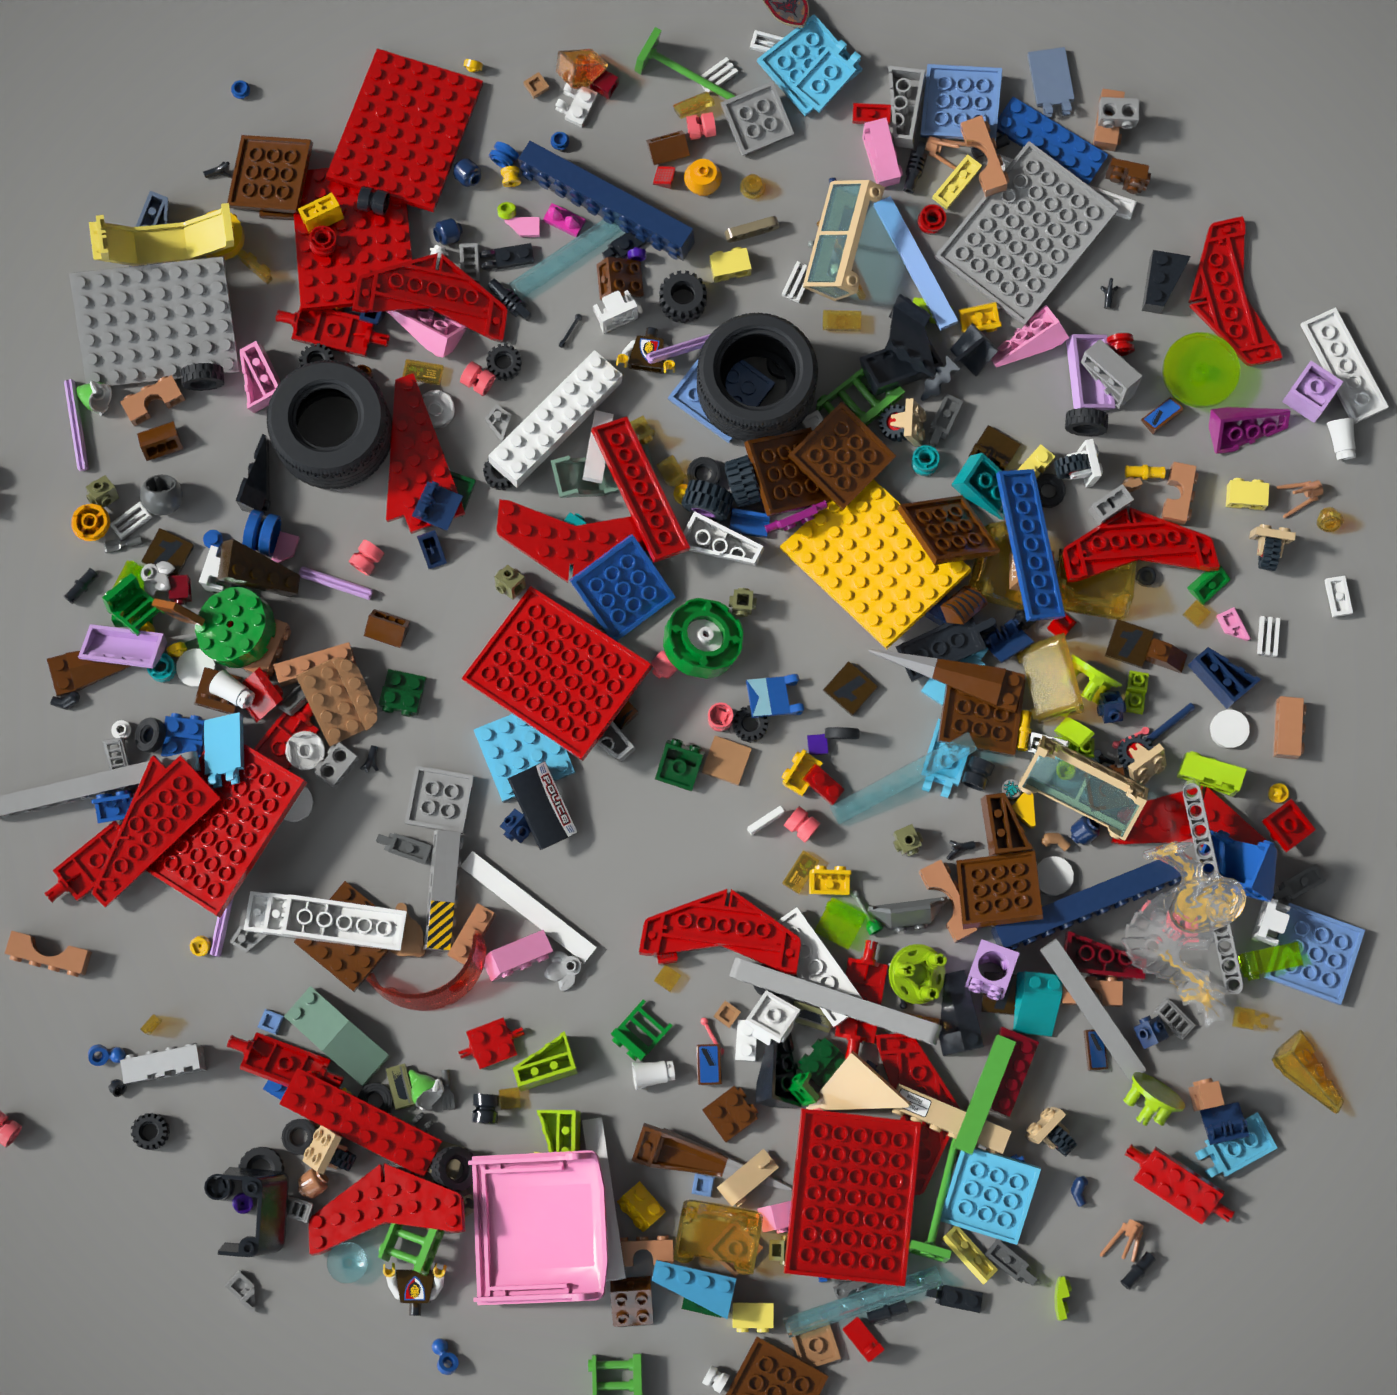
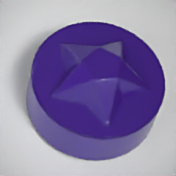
M635 247L627 252L628 259L643 261L647 258L646 250Z
M244 1192L238 1193L232 1200V1206L236 1212L246 1214L253 1208V1199Z

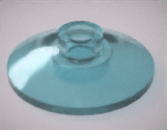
M343 1242L335 1246L327 1258V1268L330 1275L341 1283H353L359 1280L366 1272L368 1265L367 1255L363 1248L352 1242ZM348 1258L352 1261L349 1267L345 1265V1260Z

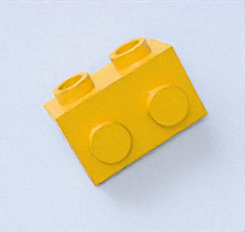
M996 302L958 310L963 333L972 323L980 331L986 330V332L997 331V327L1002 326V323L999 321Z
M805 749L801 753L797 751L792 759L793 766L791 769L787 768L781 777L784 779L782 785L802 797L809 787L802 779L814 764L820 768L823 765V762L806 753Z
M815 866V869L809 871V894L850 895L851 870H846L845 866H835L834 870H827V866Z
M640 1181L617 1201L620 1209L633 1220L634 1225L642 1232L647 1230L666 1212Z

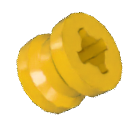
M508 166L501 169L504 187H516L521 184V178L518 177L520 173L519 167Z

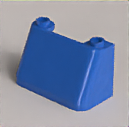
M1223 830L1218 832L1211 831L1221 880H1225L1222 882V886L1225 888L1224 891L1233 893L1231 888L1235 887L1234 891L1238 895L1271 902L1274 895L1278 851L1275 848V844L1264 840L1259 842L1258 845L1233 840L1229 837L1230 834ZM1204 844L1201 852L1207 853L1210 851V847ZM1197 861L1194 867L1195 872L1193 875L1201 879ZM1207 863L1203 866V869L1206 872H1212L1214 866ZM1212 883V884L1210 885L1211 887H1214V888H1217V887H1218V885H1217L1216 883Z

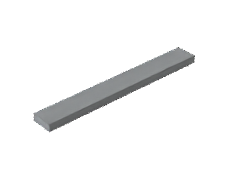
M1055 939L1041 948V953L1128 1080H1132V1075L1135 1072H1145V1067L1059 941Z

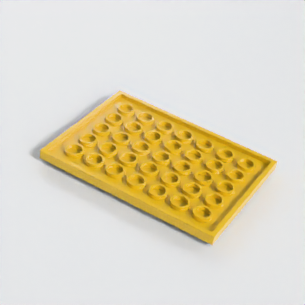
M873 479L845 509L841 510L833 501H829L827 503L828 508L814 514L815 518L802 525L780 546V549L883 647L888 649L971 572V568L964 561L934 565L897 509L900 503Z

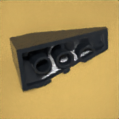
M262 434L254 452L255 462L249 464L248 478H243L236 498L240 509L249 513L255 509L263 511L265 514V511L268 512L271 501H269V440L266 435Z
M965 970L945 974L940 1025L942 1028L939 1034L943 1056L984 1047L971 993L968 987H965L967 982Z
M791 1032L784 1042L778 1043L772 1039L770 1045L766 1044L756 1083V1103L774 1108L802 1107V1104L788 1090L792 1084V1079L797 1075L796 1070H798V1064L794 1063L792 1054L794 1045Z

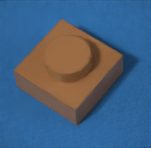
M539 72L523 82L533 99L550 90L549 85Z
M1130 477L1122 483L1129 493L1139 490L1143 485L1140 477L1136 479Z
M725 1000L713 1017L730 1029L741 1011Z

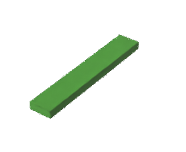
M998 1034L996 1035L953 1148L970 1155L973 1154L1016 1044L1015 1041Z

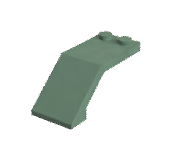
M648 444L641 445L655 473ZM570 456L551 460L560 498L595 497L620 492L606 462L603 480L600 484L582 480L586 458H570Z
M311 986L284 1015L312 1043L363 1087L390 1057L379 1045L350 1022Z

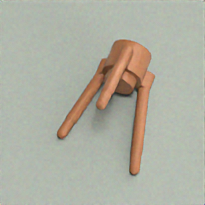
M929 136L925 148L926 151H930L929 156L935 157L955 170L956 166L936 153H941L943 146L953 148L966 146L965 142Z
M1316 480L1313 482L1307 481L1277 486V489L1303 487L1294 490L1293 494L1304 492L1306 497H1310L1284 514L1283 518H1287L1311 502L1317 501L1318 496L1323 494L1321 482Z
M1129 1219L1127 1224L1123 1222L1121 1229L1100 1253V1257H1103L1125 1231L1124 1235L1129 1240L1124 1249L1122 1259L1126 1258L1133 1240H1136L1131 1259L1132 1262H1135L1144 1226Z

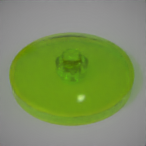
M1196 332L1187 334L1172 344L1165 355L1162 374L1167 389L1178 401L1195 408H1208L1222 403L1232 394L1239 381L1240 364L1234 349L1224 339L1214 334Z

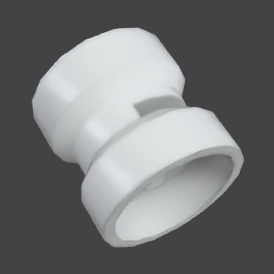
M712 1365L702 1383L706 1386L711 1385L716 1392L720 1393L730 1375L725 1372H719L718 1368Z

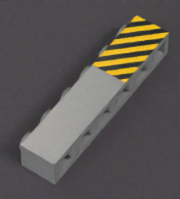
M434 831L423 950L447 952L450 951L454 944L455 937L452 935V927L455 928L456 916L453 915L454 908H457L458 896H455L456 888H459L460 883L457 869L461 867V857H459V849H462L463 837H460L461 832Z

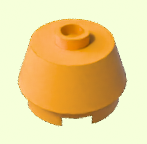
M698 159L687 167L684 181L688 189L699 196H708L720 186L722 174L719 167L712 161Z
M97 504L80 506L72 517L71 525L73 532L77 537L85 541H96L102 538L110 527L108 512Z

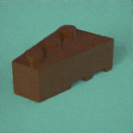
M997 793L982 797L981 805L989 856L1032 850L1033 847L1031 843L1029 844L1024 834L1025 831L1020 826L1006 794Z

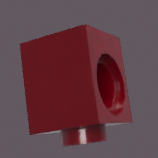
M604 70L590 84V89L610 99L619 85L618 77Z
M188 575L168 576L171 585L169 600L180 605L192 602L190 577Z

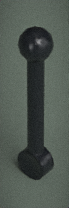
M581 314L575 315L573 324L559 343L560 348L564 347L576 324L582 320Z

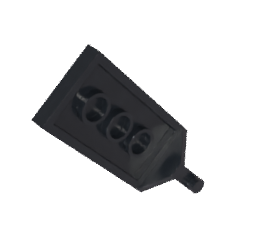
M972 617L964 625L946 623L895 647L898 653L960 661L987 649L981 636L995 630L998 626L993 617L977 625ZM905 667L911 682L925 677V675Z

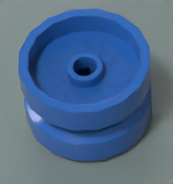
M252 510L245 525L242 544L255 551L259 550V553L264 556L271 557L281 531V516L269 514L265 517L263 511Z

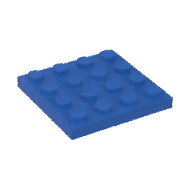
M632 534L569 580L605 633L615 641L621 639L676 598Z

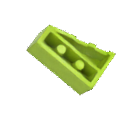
M1190 751V753L1186 752L1183 755L1176 777L1186 781L1195 780L1200 786L1208 787L1211 790L1233 797L1240 791L1247 769L1220 762L1214 758H1206L1197 752Z
M565 1031L550 1043L545 1044L539 1051L531 1054L513 1067L516 1082L521 1092L578 1074Z
M536 1110L541 1121L542 1131L545 1135L549 1152L580 1151L581 1111Z

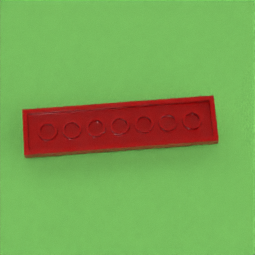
M626 416L593 427L591 432L653 562L655 563L689 551L690 546L628 417Z
M299 1067L279 1103L289 1110L424 1177L442 1142L439 1138Z

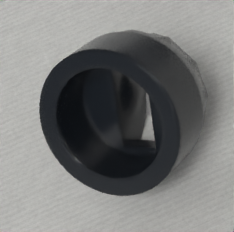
M114 1079L108 1088L113 1096L119 1097L124 1094L127 1086L122 1080Z

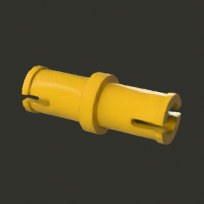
M1143 464V466L1126 465L1125 477H1140L1143 480L1148 478L1164 479L1165 467H1150L1147 464Z
M1027 710L1021 711L1016 750L1028 751L1029 734L1032 731L1030 729L1032 712Z

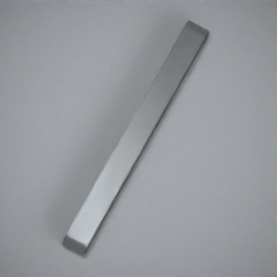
M197 751L159 759L167 768L182 755L198 773L201 772ZM149 761L0 796V819L85 800L100 794H110L136 788L139 786Z
M1189 780L1183 786V797L1204 887L1212 882L1217 884L1221 877L1202 789L1197 781ZM1189 786H1195L1198 791L1196 794L1190 795L1186 789ZM1198 805L1202 811L1199 814H1193L1190 809L1192 806ZM1203 825L1206 831L1199 834L1195 831V827ZM1202 844H1207L1210 847V851L1203 853L1199 850V847ZM1210 863L1214 866V870L1206 872L1203 866ZM1211 891L1210 893L1205 895V898H1210L1212 900L1210 906H1212V904L1214 903L1213 895L1215 894V891ZM1225 896L1216 897V900H1222L1219 903L1226 901ZM1223 907V914L1220 920L1214 921L1210 917L1225 988L1231 994H1238L1243 989V977L1229 915L1225 914L1227 907ZM1218 922H1225L1227 927L1220 930L1216 927V924ZM1228 941L1231 943V947L1223 949L1220 943ZM1232 960L1235 962V966L1227 968L1224 963ZM1236 979L1240 984L1237 987H1231L1228 983L1230 980Z
M736 957L729 977L932 1045L937 1044L942 1028L939 1024Z

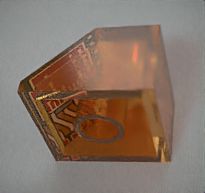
M593 49L558 51L556 73L571 88L580 89L581 87L589 86L608 68V63Z

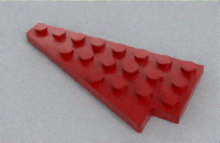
M414 373L395 379L386 509L387 522L405 517L411 534L434 526L412 517L427 482H437L440 487L458 494ZM461 502L454 518L465 515Z
M155 755L150 758L92 890V894L104 907L109 906L222 799L182 755L167 768Z

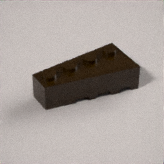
M235 539L222 543L217 580L286 597L298 594L300 575Z

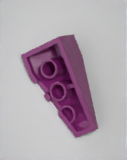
M1239 407L1211 409L1209 431L1214 452L1216 454L1234 452L1244 444L1255 443V440L1263 436L1269 437L1287 429L1291 411L1289 409Z

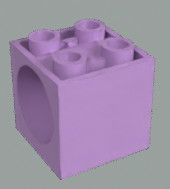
M1310 361L1282 402L1315 423L1343 381L1313 361Z
M981 939L965 987H968L974 993H985L993 1000H1003L1019 952ZM988 962L995 963L1002 968L1005 977L997 981L988 980L981 975L978 967Z

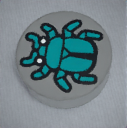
M1010 779L1003 783L1001 793H1005L1008 800H1014L1020 795L1021 788L1018 787L1019 783L1016 780Z

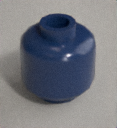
M463 159L454 165L453 176L465 187L475 186L481 179V169L470 159Z
M452 218L437 222L433 229L435 240L444 246L458 242L463 233L461 224Z
M1082 816L1071 826V838L1077 844L1088 845L1099 836L1100 825L1098 822Z

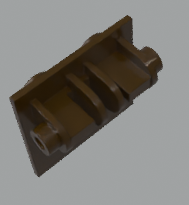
M988 425L977 443L973 446L968 457L983 453L1000 470L1005 471L1021 444Z

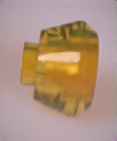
M755 174L747 175L740 183V191L748 199L761 197L766 189L764 180Z
M1333 507L1324 508L1318 515L1317 526L1325 532L1336 531L1343 524V516Z

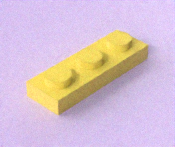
M967 154L936 191L932 199L947 210L981 170L982 165Z
M953 1226L941 1238L982 1284H985L997 1272L998 1269L960 1227Z

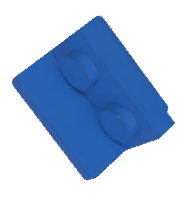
M125 790L116 792V796L108 793L96 795L97 799H93L91 802L95 804L97 822L105 823L123 820L135 794H132V791Z

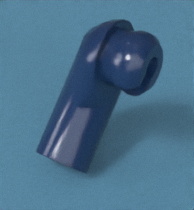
M1085 1176L1077 1177L1071 1187V1194L1078 1207L1087 1203L1083 1195L1085 1186L1088 1185V1179Z

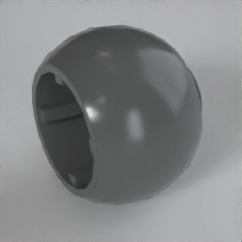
M161 474L148 478L140 490L142 505L148 512L154 515L161 516L175 512L180 507L183 498L180 484L169 475Z

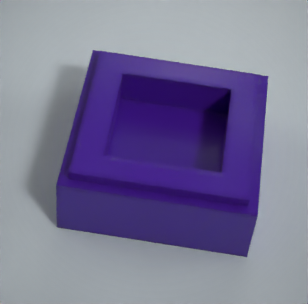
M825 734L807 735L808 754H828V743Z

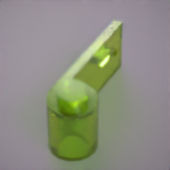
M1298 942L1238 954L1243 978H1248V981L1260 979L1259 975L1303 965Z

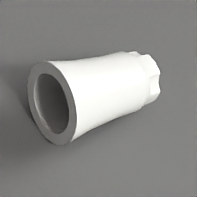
M1344 418L1328 422L1327 426L1331 434L1337 460L1343 461L1356 458L1354 418Z
M226 670L218 672L209 687L211 694L219 696L242 709L248 708L255 697L254 692L237 681Z
M673 1061L632 1062V1074L636 1090L675 1080Z

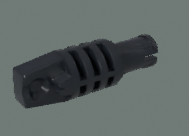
M919 141L916 151L911 150L905 171L907 178L903 189L904 192L909 194L914 193L917 181L922 176L927 159V154H924L926 147L924 142Z
M495 278L489 282L487 287L499 297L498 300L515 317L520 315L526 321L532 317L531 313L526 309L528 305L509 288L506 289Z

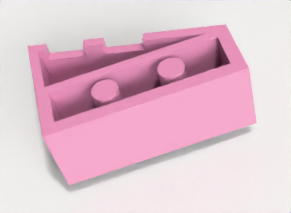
M887 118L864 123L862 138L876 183L883 187L899 184L903 172L901 165L897 163V152L893 146Z
M257 341L240 349L242 372L245 379L244 387L248 401L247 409L253 413L269 405L272 394L281 382L264 347Z
M541 930L490 951L482 962L492 982L501 977H508L518 969H527L532 966L531 963L538 961V963L549 959L548 955L553 952V949L544 930Z
M791 1201L757 1209L763 1233L776 1230L777 1234L788 1231Z

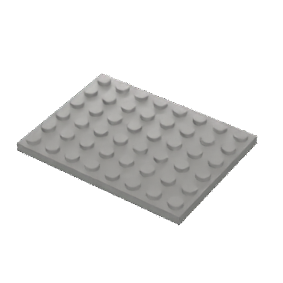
M1030 141L1005 169L1010 181L1007 183V190L988 197L984 195L935 255V259L990 301L996 302L999 308L1023 326L1027 324L1119 210V208Z
M224 256L69 273L86 384L94 381L113 386L158 381L164 376L169 377L171 375L174 379L181 378L183 367L198 363L221 365L224 373L240 371Z

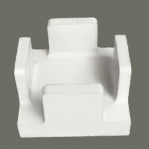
M628 290L624 291L627 303L624 302L619 291L603 297L602 301L606 307L603 309V314H601L597 304L593 305L594 313L604 334L638 319L637 304L632 299Z
M211 545L199 583L206 591L219 593L225 590L223 586L231 587L232 583L217 580L221 550L219 547Z
M1273 898L1271 902H1262L1250 939L1272 946L1278 945L1279 940L1271 937H1277L1278 933L1283 934L1285 932L1290 917L1285 913L1289 912L1291 907L1281 904Z
M766 990L747 1017L745 1024L753 1028V1037L767 1045L771 1044L772 1039L778 1043L784 1042L793 1029L794 1022L800 1014V1009Z

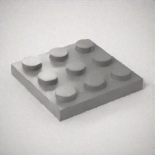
M773 81L720 103L742 156L794 135Z
M416 766L405 824L437 830L456 831L463 834L474 775Z

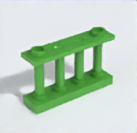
M861 366L858 372L827 396L826 394L822 395L817 400L816 410L820 411L825 408L830 414L835 409L831 402L839 396L850 410L868 426L881 413L886 412V408L889 409L891 405L904 397L905 391L899 386L897 389L885 392L886 397L882 401L877 400L860 381L865 376ZM853 384L871 404V409L868 412H862L845 392Z
M391 1223L386 1238L379 1247L378 1257L389 1262L390 1257L393 1256L414 1264V1271L427 1276L445 1231L429 1229L427 1236L423 1237L402 1229L403 1225ZM398 1237L421 1244L422 1248L419 1255L414 1256L395 1249Z
M633 1353V1358H629V1360L597 1361V1354H593L592 1359H588V1372H592L593 1395H597L599 1390H630V1392H634V1395H642L641 1353ZM629 1369V1371H633V1379L619 1382H597V1370Z

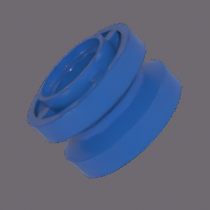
M499 141L494 145L495 150H491L489 153V158L502 168L513 166L514 163L512 161H516L519 157L514 148Z

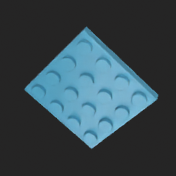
M813 14L808 18L804 28L794 29L757 59V63L801 113L807 116L814 108L791 90V87L828 46L833 49L839 41ZM847 50L841 54L847 60L851 57ZM859 64L854 66V68L857 69V72L851 77L850 80H852L855 76L862 72L863 68Z
M513 714L474 729L502 802L515 798L507 778L541 762H546L554 781L575 773L568 753L564 748Z
M976 1147L972 1155L960 1151L947 1192L941 1222L1017 1245L1041 1167Z

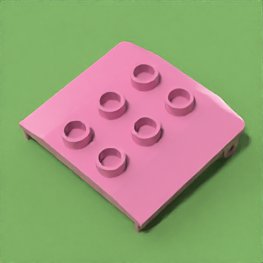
M592 1150L472 1156V1161H468V1165H472L477 1278V1297L474 1298V1302H477L478 1305L595 1301L601 1299L605 1294L608 1241L605 1184L597 1153Z

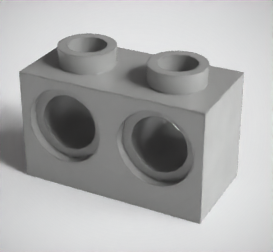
M1101 97L1098 104V126H1103L1104 128L1122 127L1123 129L1136 127L1139 120V99ZM1109 111L1113 114V116H1108L1105 114V112ZM1124 112H1129L1132 116L1127 117L1124 115Z
M1122 484L1092 504L1088 512L1096 523L1100 525L1129 507L1134 499Z
M340 742L330 747L327 752L328 756L324 761L320 760L314 772L316 776L334 790L359 761L358 756ZM346 753L344 761H337L338 754ZM328 768L334 769V774L331 777H325L324 775Z

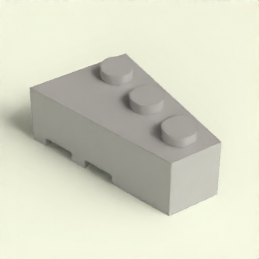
M1101 339L1084 352L1081 363L1096 381L1098 379L1106 388L1104 392L1107 395L1111 394L1117 401L1116 407L1120 409L1134 397L1142 375L1137 369L1129 365L1122 356L1114 352L1108 344L1104 343Z

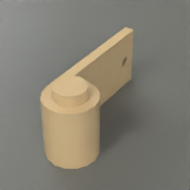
M763 1149L720 1184L717 1189L731 1206L736 1205L738 1208L747 1200L744 1196L779 1167Z

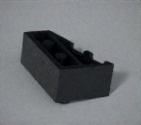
M1153 250L1149 259L1142 311L1161 314L1191 256Z

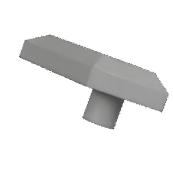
M495 404L485 417V421L502 442L512 415Z
M239 926L229 943L248 953L269 934L244 931V926Z

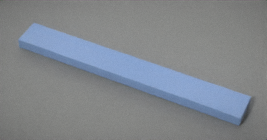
M891 196L874 203L873 207L940 331L957 324L958 320Z

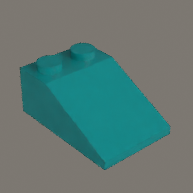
M983 453L971 455L951 486L964 498L997 518L1004 519L1005 515L996 473L1002 470Z
M1028 971L1017 973L1014 1032L1052 1037L1063 986L1057 975Z

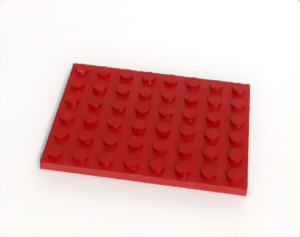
M377 48L326 174V179L359 190L362 186L374 188L375 192L378 189L389 191L391 200L434 212L482 89L483 80Z
M329 168L310 169L307 171L300 208L333 193L340 205L344 219L328 226L336 234V249L331 255L321 257L315 255L310 249V234L303 223L300 213H293L302 312L333 309L335 307H352L356 283L361 275L412 260L407 204L390 199L385 216L375 214L373 210L370 212L361 211L357 208L359 189L327 180L326 174ZM324 239L319 240L321 243L327 242Z
M530 586L461 679L584 761L653 666L645 659Z
M245 744L244 769L239 770L240 783L232 785L231 781H226V773L221 774L222 787L215 788L214 790L222 799L146 870L219 918L307 784L302 778ZM204 750L199 758L201 769L199 774L208 783V776L205 775Z
M801 1108L784 1264L785 1274L905 1286L921 1122Z

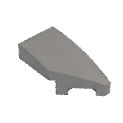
M239 1270L226 1283L225 1287L253 1313L255 1311L254 1283Z

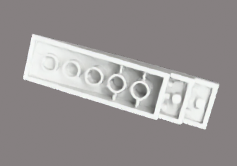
M250 891L244 931L401 951L407 911L291 894L283 895Z

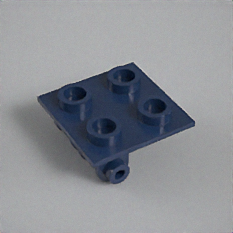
M427 482L412 517L448 531L463 496L440 487L437 482Z
M1017 619L1009 620L1004 624V627L1000 626L1001 632L996 628L995 631L985 635L983 639L985 646L1001 663L1034 643L1019 627L1020 624Z
M1239 1102L1200 1110L1210 1145L1250 1137L1247 1129V1120L1244 1119Z

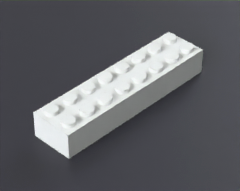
M594 350L489 454V463L518 488L622 383L623 375Z

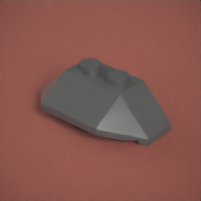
M947 897L868 906L867 911L890 930L895 929V932L907 931V927H914L915 930L927 928L926 925L932 922L948 899Z

